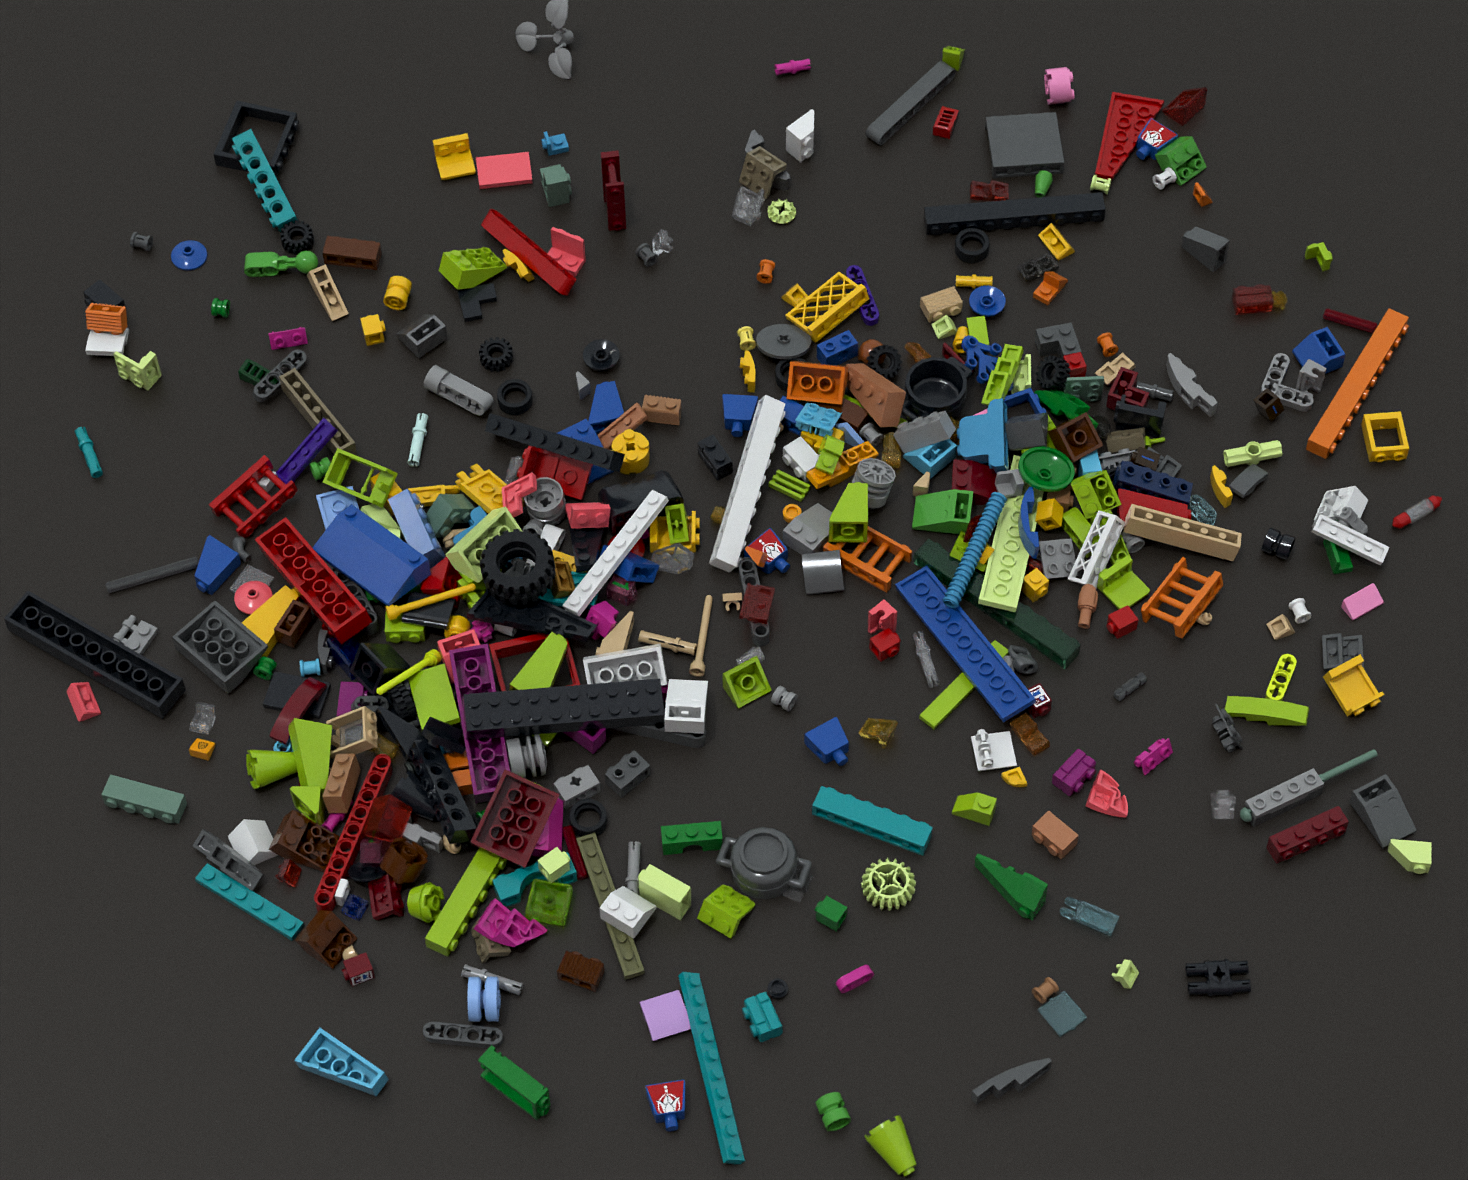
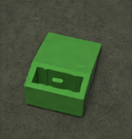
M953 489L916 496L912 529L960 534L961 531L966 533L967 527L970 525L973 491Z

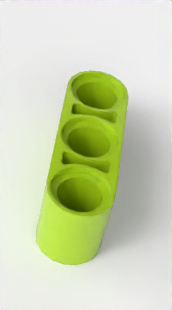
M1073 507L1063 513L1062 528L1072 538V541L1079 550H1081L1091 524L1077 507ZM1099 534L1093 537L1092 544L1098 542ZM1091 552L1087 553V554L1085 555V557H1087V558L1091 557V556H1092V553H1091Z

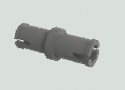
M1139 381L1136 384L1137 389L1149 392V396L1152 399L1159 398L1169 402L1172 401L1174 390L1158 387L1157 384L1149 385Z

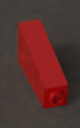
M1117 489L1116 491L1122 504L1117 507V516L1124 522L1131 504L1191 520V510L1188 509L1187 504L1125 489Z

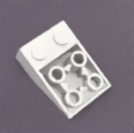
M669 679L664 718L665 732L704 734L708 681Z

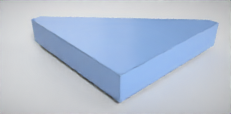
M848 422L835 424V428L844 431L845 443L854 447L864 443L863 439Z

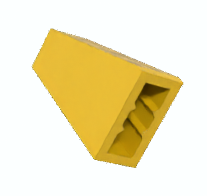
M286 585L242 622L243 625L268 645L267 650L262 655L264 657L269 655L277 643L274 628L293 599L300 602L298 593Z

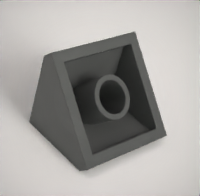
M1048 413L1011 417L1005 423L1010 451L1041 446L1047 447Z

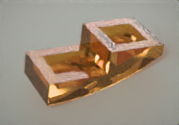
M1026 713L1010 722V726L1034 756L1050 747L1049 740L1038 730L1037 724Z

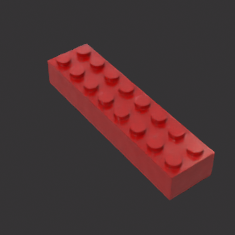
M286 517L255 539L261 552L303 601L310 606V609L341 645L372 623L363 605Z

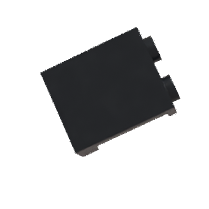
M1122 394L1121 401L1117 400L1113 422H1117L1116 430L1145 428V436L1160 438L1167 403L1159 401L1158 409L1154 410L1125 404L1126 395Z

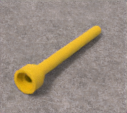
M471 583L401 606L393 604L385 606L388 619L392 621L397 619L401 613L474 591L476 585Z

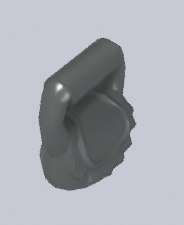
M1015 645L1008 647L1009 655L1013 659V667L1017 671L1024 674H1031L1037 671L1038 663L1027 648Z

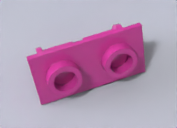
M305 327L268 333L271 350L308 344Z
M1163 738L1161 740L1158 739L1148 748L1150 753L1144 751L1135 758V766L1138 768L1141 766L1144 775L1148 774L1173 753L1169 738L1166 740Z

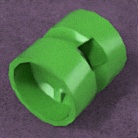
M828 1093L816 1101L819 1114L824 1115L822 1121L827 1131L839 1130L851 1122L848 1110L843 1108L845 1103L841 1093Z

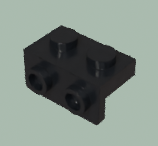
M429 717L421 733L428 739V744L436 748L442 746L445 751L451 754L455 752L463 754L466 748L458 741L463 731L461 728Z

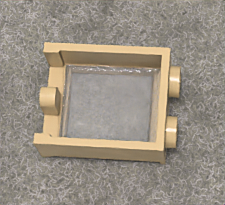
M363 706L327 720L326 724L332 725V728L336 730V735L331 736V744L336 747V750L330 751V757L335 759L336 754L355 753L356 755L374 747L378 748L376 713Z

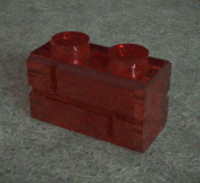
M1270 285L1239 286L1233 289L1232 302L1235 315L1272 311L1274 300Z

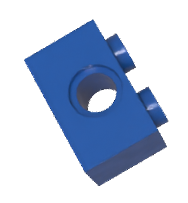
M849 330L817 345V359L821 364L839 365L858 356V342Z

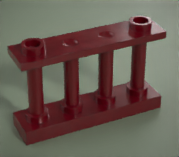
M619 151L600 152L604 203L607 202L608 230L618 231L626 229L624 182H621Z

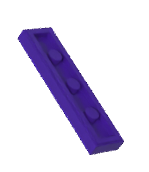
M323 418L277 470L278 477L285 484L291 480L294 482L338 430L327 419Z

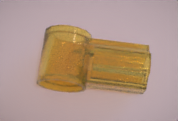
M889 432L884 435L883 439L884 451H882V461L889 464L893 469H900V446L893 436L895 432Z
M363 729L360 732L361 739H363ZM377 732L378 748L374 747L367 751H373L378 755L386 754L392 760L399 749L398 745Z

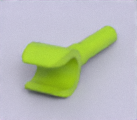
M1145 436V449L1151 447V444L1165 442V438L1150 439L1148 436Z

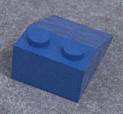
M587 419L558 432V434L603 447ZM593 465L588 484L614 471Z

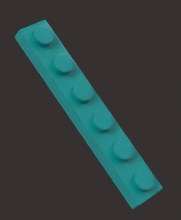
M208 863L195 877L197 883L291 941L295 939L304 927V922Z

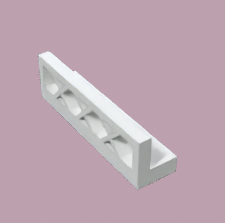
M1098 510L1070 572L1069 581L1083 586L1091 584L1097 588L1098 575L1106 568L1125 525L1122 519L1117 515ZM1102 517L1108 518L1106 525L1100 527L1099 524ZM1099 534L1098 542L1092 544L1093 537ZM1091 552V558L1085 562V555ZM1084 569L1082 578H1075L1078 571Z
M1319 514L1312 525V533L1380 566L1388 552V546L1322 514Z

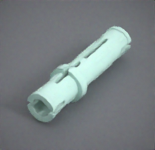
M420 413L417 414L415 427L412 429L413 438L407 464L414 467V463H416V467L419 466L424 437L427 435L426 426L429 417L422 413V416Z

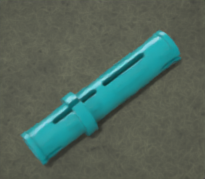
M79 427L75 430L79 441V449L84 454L92 478H99L103 475V471L94 452L93 441L89 438L86 428L83 427L82 429V427Z

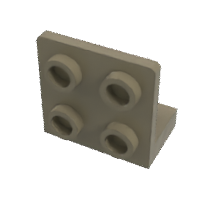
M759 146L747 153L739 182L762 198L767 199L774 176L786 170L787 164Z

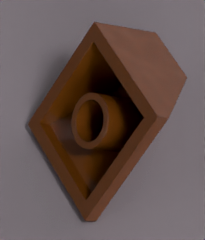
M1087 412L1047 431L1055 448L1065 454L1071 462H1075L1103 446Z

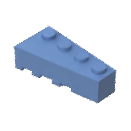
M405 489L388 499L407 544L428 558L431 569L446 556L434 535L432 526L426 519L425 511L419 505L421 503L416 493L412 494L408 489Z

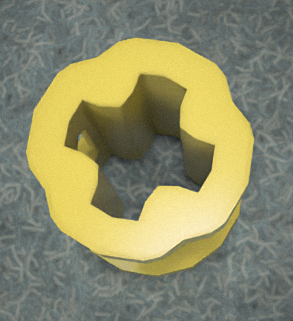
M749 326L742 327L737 331L741 341L740 349L743 351H749L756 347V342L753 340L754 331Z

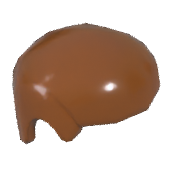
M875 339L863 342L858 350V360L863 361L866 365L868 363L866 359L870 356L869 352L883 344ZM881 355L879 357V365L884 362L886 355Z

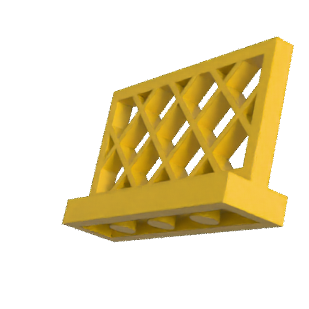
M838 272L785 316L786 319L810 335L811 340L816 343L867 302L869 296L864 285H858L841 272ZM839 279L843 281L842 285H834ZM854 288V290L846 294V289ZM842 290V294L833 295V291ZM830 291V295L821 296L823 292ZM841 299L838 303L832 305L833 300ZM820 301H829V305L820 306ZM816 302V306L807 307L809 303ZM828 310L823 315H819V311ZM816 311L815 316L806 317L807 312ZM797 313H803V317L795 318L793 316ZM814 321V322H813L811 325H809L808 327L805 325L806 322Z

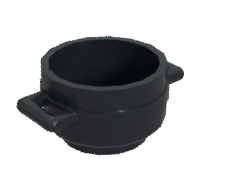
M931 357L920 360L907 373L904 388L906 392L905 402L901 413L913 421L918 417H927L936 411L938 413L946 411L952 420L960 414L965 405L967 379L972 375V370L954 357H949L948 359Z

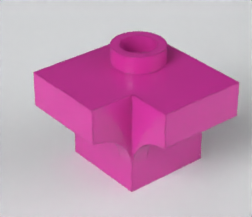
M607 601L592 606L585 619L597 625V631L592 636L594 640L600 638V636L605 638L617 623L615 620L619 612Z

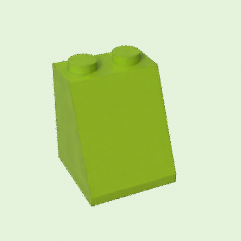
M848 483L829 518V542H867L868 483Z

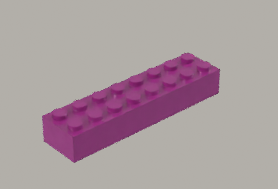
M488 644L449 650L475 803L490 801L504 769L510 771L504 737L466 740L463 694L496 692Z

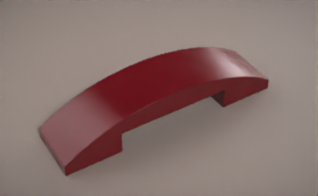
M311 677L306 679L285 704L269 737L287 745L290 741L289 724L294 718L301 719L312 702L314 700L317 701L322 695L327 684Z

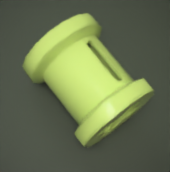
M1094 175L1090 190L1093 191L1095 189L1108 194L1112 179L1109 178L1107 180Z

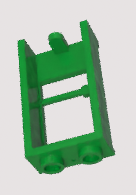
M491 1045L478 1059L481 1068L484 1069L480 1076L534 1119L538 1120L541 1116H545L551 1108L549 1089L545 1088L506 1056L502 1057V1053H496V1048Z

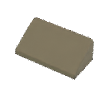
M1145 428L1109 432L1106 440L1108 452L1114 453L1129 448V450H1136L1139 447L1145 448Z

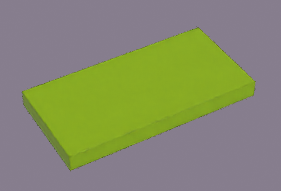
M445 664L421 670L408 678L422 731L429 717L451 725L461 722Z

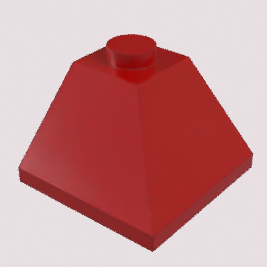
M445 557L430 569L431 575L421 582V591L424 594L436 595L458 588L457 581L462 579L459 571L455 570L449 559ZM460 596L452 597L453 599H456L457 602L456 605H454L453 610L457 609Z

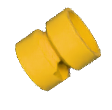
M393 276L389 279L387 291L383 299V303L388 308L393 310L405 309L412 288L410 280L402 276Z

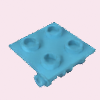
M806 403L795 419L797 421L796 427H799V430L809 431V433H812L815 427V435L819 431V436L824 437L826 434L832 436V429L842 413L834 409L820 407L814 403Z

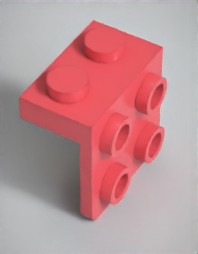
M599 502L565 504V511L571 528L582 529L609 526L611 509L609 504H601Z

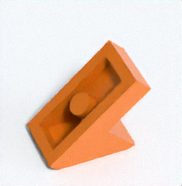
M1053 271L1045 272L1043 282L1034 291L1033 298L1048 306L1066 285L1068 279Z

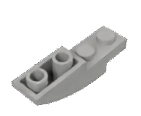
M1169 353L1166 363L1167 372L1178 395L1191 409L1198 406L1210 417L1214 415L1218 404L1216 399L1207 394L1199 384L1195 383L1197 375L1192 369L1186 367L1178 357Z
M377 800L374 802L377 816L394 837L406 838V842L410 844L414 841L420 846L423 845L438 853L441 852L444 846L442 837L438 833L428 832L418 824L412 825L411 815L405 810H397L387 802L381 803Z

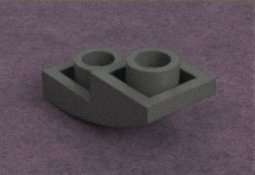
M1252 464L1234 479L1229 488L1236 495L1244 498L1254 492L1257 484L1267 479L1268 472Z
M320 629L318 654L323 673L328 674L329 667L332 668L334 664V656H332L330 649L331 638H329L328 630Z

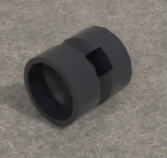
M1270 528L1261 550L1269 554L1276 553L1277 557L1287 560L1296 537L1289 534L1281 535V531Z

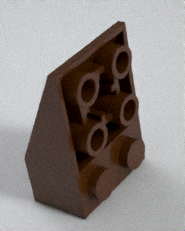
M292 810L284 816L269 850L284 859L325 872L340 836L297 811Z

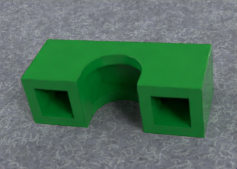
M721 821L661 826L663 855L683 853V849L690 845H699L703 848V851L720 850L723 844Z

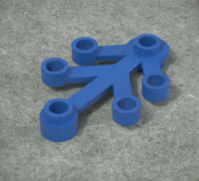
M965 336L962 340V349L967 352L965 366L971 370L976 367L975 354L978 358V375L976 379L979 383L985 384L989 379L986 368L991 373V370L995 369L994 365H996L998 358L985 355L982 351L998 356L1002 348L997 343L990 346L979 343L973 336ZM1013 382L1007 394H1009L1010 391L1013 389Z

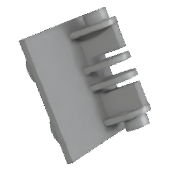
M1072 538L1039 541L1037 557L1041 558L1043 573L1047 579L1069 577L1076 561Z

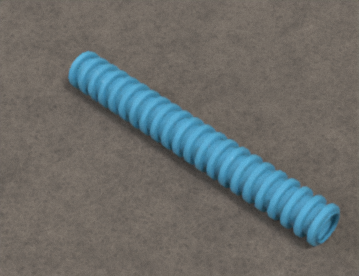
M999 492L991 493V497L981 515L982 517H980L975 532H973V537H971L968 547H966V552L963 554L964 557L961 558L959 567L956 569L957 572L954 573L952 582L949 584L950 587H948L945 597H943V603L950 608H957L964 595L963 593L966 591L975 567H977V563L987 545L986 543L993 532L995 523H997L1003 510L1002 508L1005 506L1004 503H1006L1007 498Z

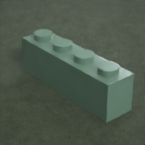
M111 774L101 794L104 804L110 808H122L129 813H140L147 818L155 817L166 823L173 822L179 824L187 805L184 794Z

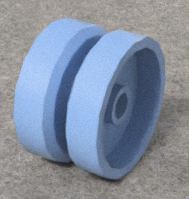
M469 977V1022H480L483 1009H485V1018L488 1022H498L499 1010L501 1008L499 978L487 977L485 989L483 990L480 977Z

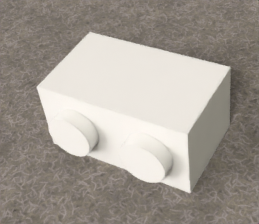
M800 436L783 447L782 459L786 465H790L794 469V473L798 478H802L805 483L808 482L809 479L806 477L807 471L814 469L819 455Z

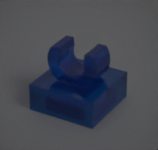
M350 894L341 909V914L360 921L369 903L361 897Z

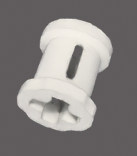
M1168 167L1163 173L1154 175L1153 182L1161 190L1168 183L1175 182L1177 177L1175 172Z
M1303 598L1295 599L1289 603L1288 607L1293 611L1296 623L1300 624L1311 618L1312 615L1307 611Z

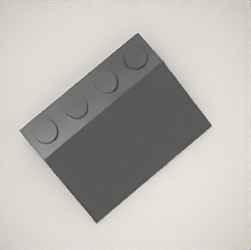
M213 601L172 636L175 649L227 694L246 678L268 648L265 642L217 601Z

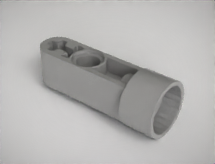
M434 365L425 377L424 388L476 415H482L494 404L493 397L489 393L451 374L438 365Z

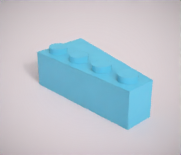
M321 1028L317 1030L294 1060L300 1069L377 1096L389 1080L385 1072Z

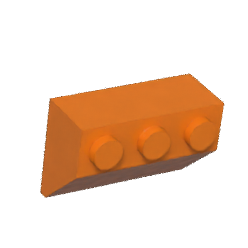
M791 361L787 399L842 405L847 385L848 366Z

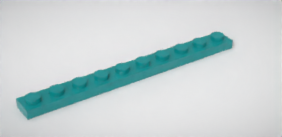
M682 972L678 977L723 1163L741 1164L745 1161L700 975L699 973Z

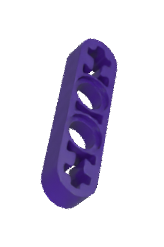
M851 265L846 270V277L858 285H864L869 296L868 301H870L868 305H862L858 308L861 318L866 325H876L879 321V311L863 271L859 266ZM851 273H854L855 275H857V280H855L854 275L851 274ZM868 311H870L871 316L874 318L868 316Z

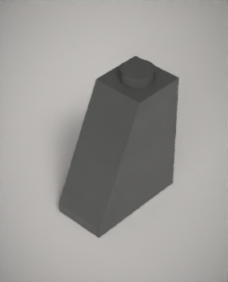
M1194 227L1191 231L1185 232L1182 237V248L1209 270L1215 272L1226 263L1230 242L1227 238L1199 227Z

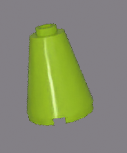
M247 750L249 754H246V766L248 775H251L253 781H250L253 789H259L297 773L293 752Z
M900 1115L894 1117L896 1121L890 1122V1120H887L869 1131L870 1135L865 1134L864 1137L898 1175L903 1174L906 1177L915 1171L914 1167L917 1163L903 1120Z

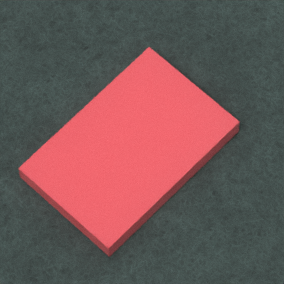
M529 152L476 157L480 189L533 183Z

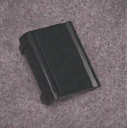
M411 591L407 603L433 595ZM449 598L404 612L402 622L448 630L449 620L454 605L457 603L456 599Z

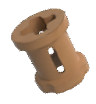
M1050 977L1045 978L1044 983L1039 987L1032 989V994L1042 1004L1047 1001L1046 999L1050 995L1059 992L1058 985Z

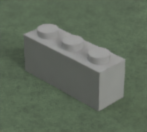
M936 411L927 417H918L912 422L899 424L893 436L903 453H907L950 439L956 428L946 411L939 413Z

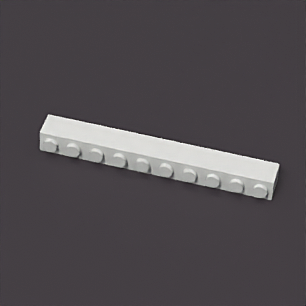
M765 395L758 401L709 562L710 565L727 572H731L739 566V561L741 560V557H739L740 553L746 546L745 537L751 529V524L749 523L756 512V508H754L755 503L761 496L759 490L766 479L764 473L771 462V459H769L770 453L775 449L776 443H774V440L781 429L779 427L780 421L785 416V403L768 395Z

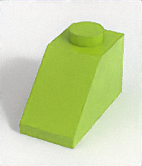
M978 792L959 795L952 814L990 826L996 810L997 798Z

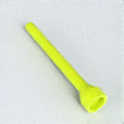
M435 649L430 650L425 654L422 661L378 687L376 690L377 694H384L427 666L439 664L442 660L441 654Z

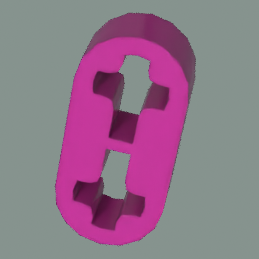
M863 965L836 981V986L841 993L849 992L869 981L874 976V973L869 965Z

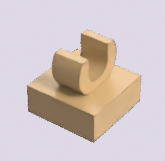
M742 592L722 594V602L728 601L725 605L727 611H729L731 603L736 604L737 610L740 609V603L737 600H742Z

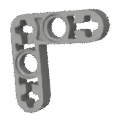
M1284 353L1276 354L1263 381L1260 393L1266 388L1269 389L1270 385H1273L1271 391L1279 397L1282 405L1303 412L1311 410L1314 399L1310 394L1281 385L1288 370L1290 359ZM1283 361L1281 368H1278V363ZM1278 374L1280 378L1273 379L1270 377V375ZM1287 393L1290 394L1292 398L1284 399L1282 395Z

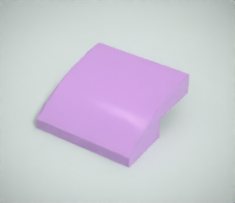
M679 990L639 1002L652 1041L691 1029L688 1014Z

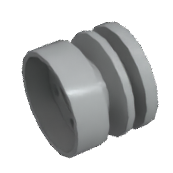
M867 458L859 462L851 483H868V508H880L887 501L896 475L893 468L886 462Z
M537 478V491L524 497L528 515L531 520L537 519L544 526L546 524L555 526L566 515V500L560 483L552 478Z
M539 734L534 735L535 744H531L530 736H526L525 746L521 745L519 738L506 740L512 773L526 778V769H530L533 777H536V767H539L541 776L546 775V752Z

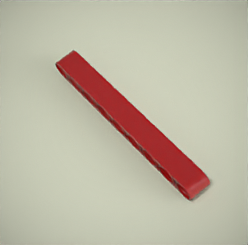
M379 754L374 758L316 890L314 900L318 912L319 910L332 911L336 905L335 893L341 878L347 879L348 869L355 861L376 812L374 802L376 800L381 801L393 772L390 757L386 754ZM352 832H358V833L355 834V835H351V834H350V833H352ZM344 849H351L348 852H343ZM337 866H343L341 869H335ZM330 883H336L334 886H328ZM323 900H328L327 903H320Z

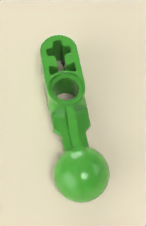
M302 251L296 258L279 256L275 252L248 253L245 256L244 273L249 277L275 276L278 272L286 271L288 268H297L301 273L308 274L309 271L317 268L318 258L311 251Z

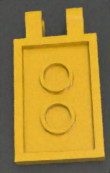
M474 464L470 466L474 471L469 474L471 478L464 471L456 474L459 479L455 483L460 487V490L488 514L494 509L503 507L501 488L507 484L490 469L484 471L480 465ZM522 498V506H523V507L526 506V505H525L524 498Z

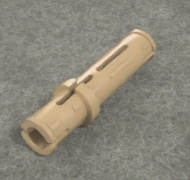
M644 630L640 631L638 642L651 645L661 644V647L671 649L675 653L679 651L694 656L697 650L696 643Z

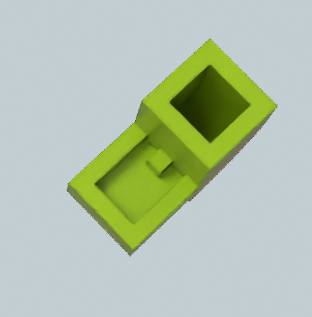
M826 434L817 453L819 456L814 468L832 475L838 459L842 455L845 442Z

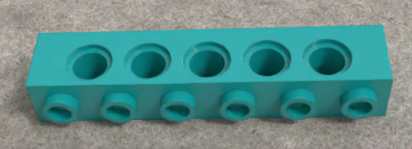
M249 129L233 137L234 145H232L234 152L236 155H241L242 159L239 161L244 170L248 169L249 174H247V177L251 184L255 183L257 188L254 191L258 198H263L264 203H262V206L266 213L270 212L272 217L269 220L273 228L277 227L281 232L285 224L289 226V222L292 221L294 224L295 220H298L252 130ZM253 150L250 154H246L247 151ZM255 165H260L257 169H253ZM268 179L265 183H260L262 180ZM270 194H275L272 198H268ZM283 208L282 211L278 213L275 212L277 209Z

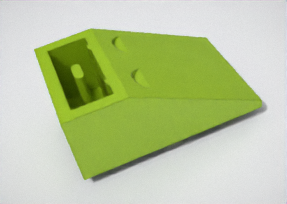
M482 247L480 249L443 252L439 272L459 290L473 288L505 270L507 266L491 249Z

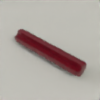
M1326 308L1323 314L1324 319L1374 333L1377 328L1376 322Z
M571 825L565 826L562 831L572 863L577 872V879H586L588 875Z

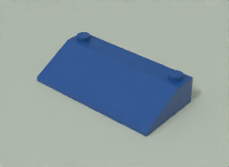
M352 504L337 514L313 546V549L323 560L386 606L392 605L431 575L428 558Z

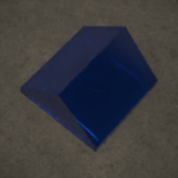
M351 637L341 645L336 638H328L327 645L331 649L335 662L351 680H354L355 677L351 674L350 669L359 648V642L354 637Z

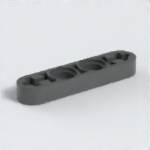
M298 349L292 351L255 385L252 393L253 398L258 402H264L281 387L279 376L285 374L281 371V367L285 366L290 370L295 368L299 371L306 362V354ZM300 357L301 360H297L293 365L294 359ZM276 378L278 384H270L269 379ZM266 386L267 389L265 390V393L259 395L258 391L261 392L262 390H264Z
M428 1022L423 1027L424 1038L431 1043L489 1048L491 1045L498 1048L503 1043L502 1032L495 1027L444 1022ZM432 1029H435L436 1032L433 1034V1036H431L429 1032H431ZM450 1030H456L459 1034L456 1038H449L447 1033ZM471 1032L479 1034L476 1040H469L467 1036ZM493 1035H496L497 1038L494 1042H492L490 1038H492Z

